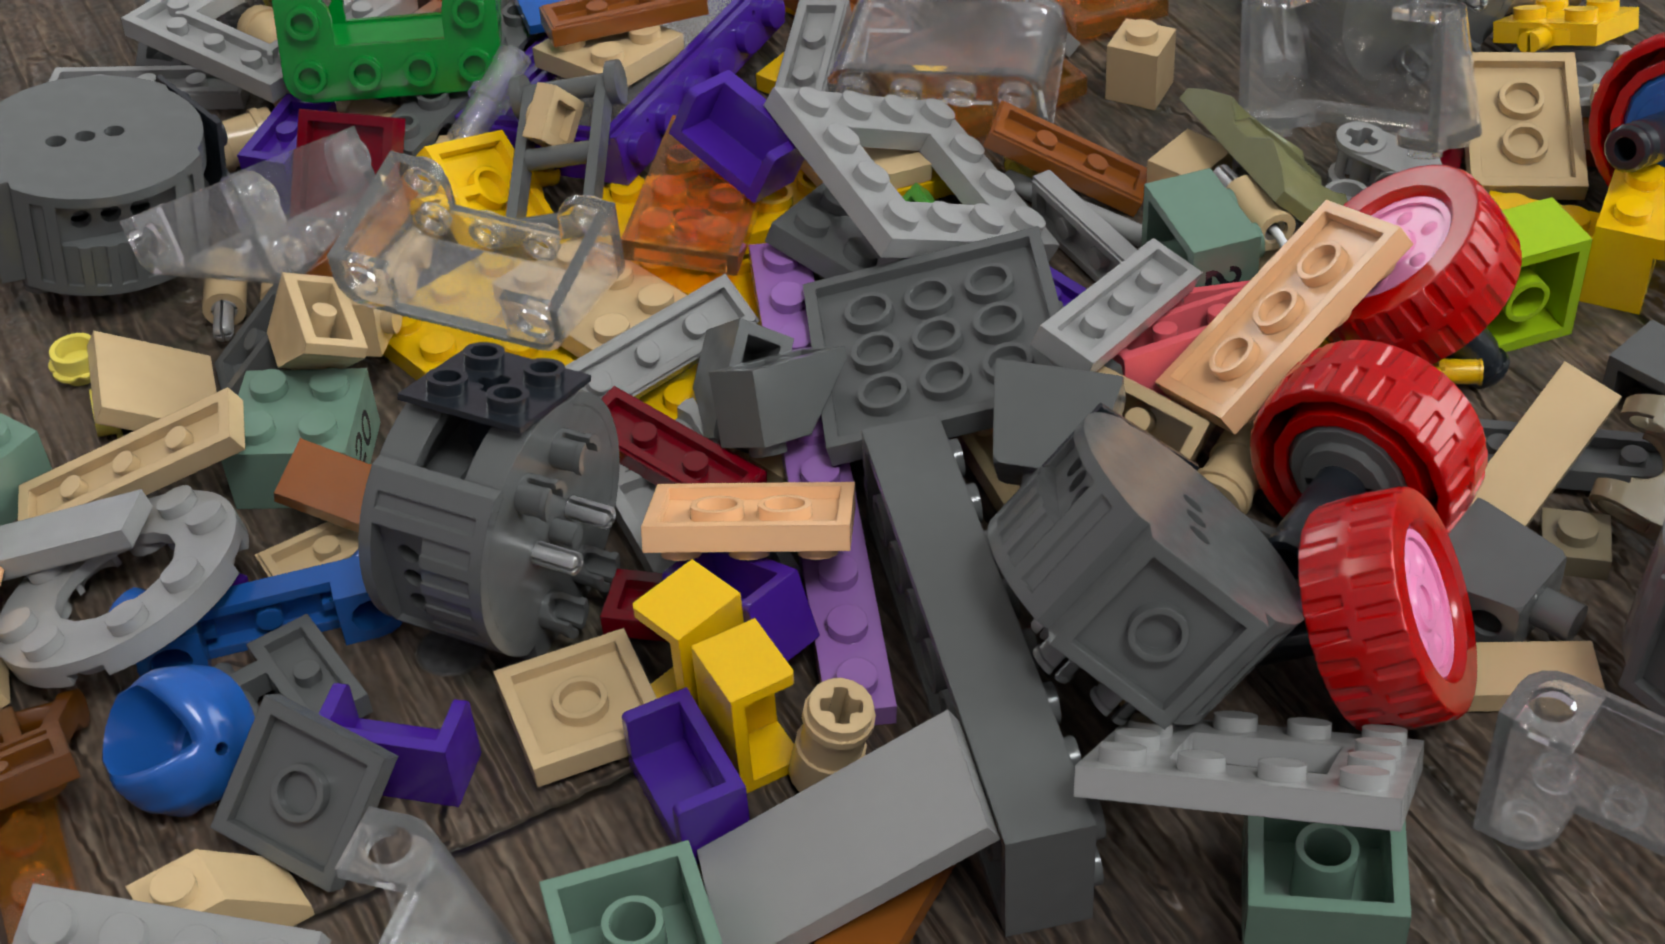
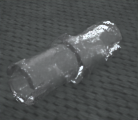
M501 44L493 61L482 79L474 81L467 91L470 99L447 133V137L451 141L488 133L497 118L507 113L511 106L508 91L509 80L512 76L522 75L526 72L531 64V59L528 55L512 45L506 46Z

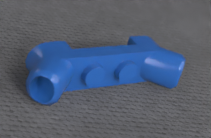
M357 549L347 559L230 586L214 607L191 628L159 651L136 663L137 673L139 676H142L156 668L190 664L212 667L211 659L248 650L247 643L305 614L309 615L321 632L341 628L346 646L392 633L402 624V621L384 615L371 601L363 583L359 550ZM133 587L127 590L112 604L109 612L122 602L138 597L146 589Z

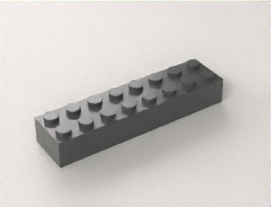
M939 414L861 429L867 525L931 717L933 718L948 709L960 721L1000 840L978 851L977 854L1004 935L1009 937L1093 918L1094 887L1103 885L1104 882L1102 862L1096 846V840L1105 839L1106 837L1103 810L1099 799L1074 797L1075 765L1081 760L1080 751L1072 735L1063 737L1058 726L1061 723V709L1056 688L1051 680L1041 682L1037 670L1040 669V665L1033 655V649L1038 645L1035 634L1031 628L1021 629L1019 625V598L1011 589L1006 579L1001 578L1000 568L989 545L988 530H983L981 526L983 510L978 488L975 483L965 484L963 479L965 477V462L960 442L957 438L948 440Z

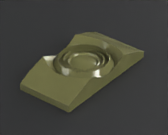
M1187 88L1179 99L1273 201L1301 222L1305 223L1325 200L1344 205L1348 201L1346 194L1334 192L1321 185V177L1304 161L1303 150L1257 121L1232 96L1199 88Z

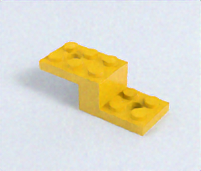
M1653 164L1634 172H1621L1615 169L1600 213L1588 211L1576 205H1561L1592 238L1579 298L1580 302L1640 315L1656 260L1665 261V167H1661L1658 164ZM1492 190L1489 193L1501 210L1539 201L1519 193H1502Z

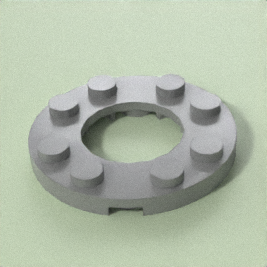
M188 485L175 487L165 494L149 498L153 507L132 549L26 575L9 597L0 613V657L11 672L27 685L39 688H64L74 686L78 678L77 673L90 675L106 669L108 674L112 675L140 662L174 641L214 607L239 574L234 566L235 557L239 551L249 548V535L245 524L232 504L223 496L213 492L192 490ZM166 544H168L170 549L174 550V557L164 569L160 578L138 597L122 602L109 613L97 618L80 621L68 620L72 612V605L68 598L76 588L78 593L82 595L86 592L84 589L86 582L95 573L107 567L120 566L122 562L117 555L130 551L134 556H145L159 550Z

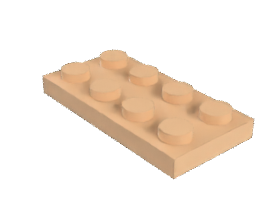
M1325 200L1165 370L1155 383L1171 400L1235 435L1246 423L1252 421L1257 416L1263 404L1286 374L1308 353L1316 349L1334 329L1341 326L1350 317L1354 307L1379 281L1385 279L1394 270L1399 259L1414 244L1400 226Z

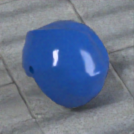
M190 664L153 669L140 676L131 686L117 695L105 727L102 763L106 768L113 788L131 804L150 814L190 817L203 807L218 802L223 797L254 722L255 716L252 707L235 680L225 672L211 666Z

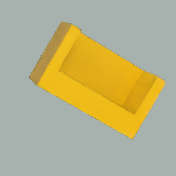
M691 559L633 603V611L636 619L670 643L673 667L650 684L657 699L687 687L699 707L691 646L744 623L741 593Z
M756 618L692 645L691 651L699 708L745 784L747 794L788 775L794 743L777 721L775 693L794 684V673L789 663Z

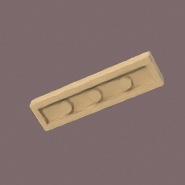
M227 387L19 485L18 521L142 489L145 495H148L245 450L243 400Z

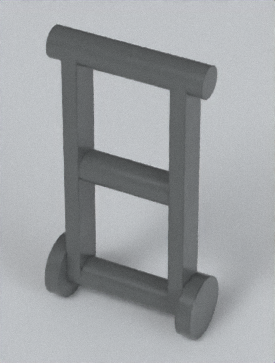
M619 59L605 61L603 73L543 82L557 85L578 99L594 97L589 140L535 148L536 143L522 135L526 124V111L533 100L537 84H530L529 79L524 74L510 78L508 86L510 104L519 122L506 217L504 221L494 223V236L498 244L610 228V213L607 206H602L612 105L624 104L628 99L627 78L624 67ZM586 164L581 209L526 217L532 172Z

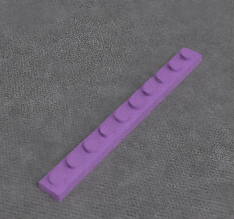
M768 243L750 244L749 264L760 326L794 338L792 350L812 347L803 284L815 281L813 271ZM820 415L812 434L786 441L788 451L781 454L786 482H853L850 462L836 466L831 464L826 449L822 415ZM855 492L856 508L851 550L838 551L836 556L822 560L805 559L800 556L798 558L803 588L820 634L812 642L819 683L832 678H845L857 682L872 696L876 714L874 725L896 723L897 704Z

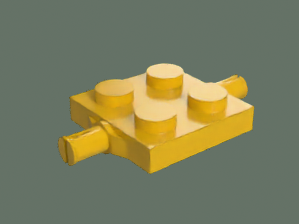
M1536 0L1535 5L1516 6L1513 8L1512 15L1494 21L1493 43L1517 44L1521 52L1544 51L1553 46H1598L1638 29L1639 7H1620V0H1586V6H1568V0Z
M498 130L424 146L413 158L429 188L432 190L414 195L412 199L413 211L420 209L416 213L420 218L445 213L470 254L509 244H498L494 236V223L504 221L506 217L515 151L504 131ZM559 169L532 172L526 217L554 213L544 197L542 187L554 186L559 183L561 177Z

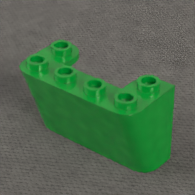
M272 0L283 79L290 93L303 102L321 103L478 91L490 87L501 74V0H442L441 12L346 19L344 0H331L329 6H326L322 0Z

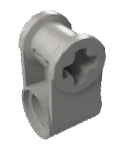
M1353 121L1343 124L1336 132L1335 143L1339 150L1336 162L1328 170L1327 181L1330 183L1338 179H1352L1369 187L1389 175L1409 168L1424 165H1442L1435 152L1426 146L1414 144L1387 133L1374 124Z

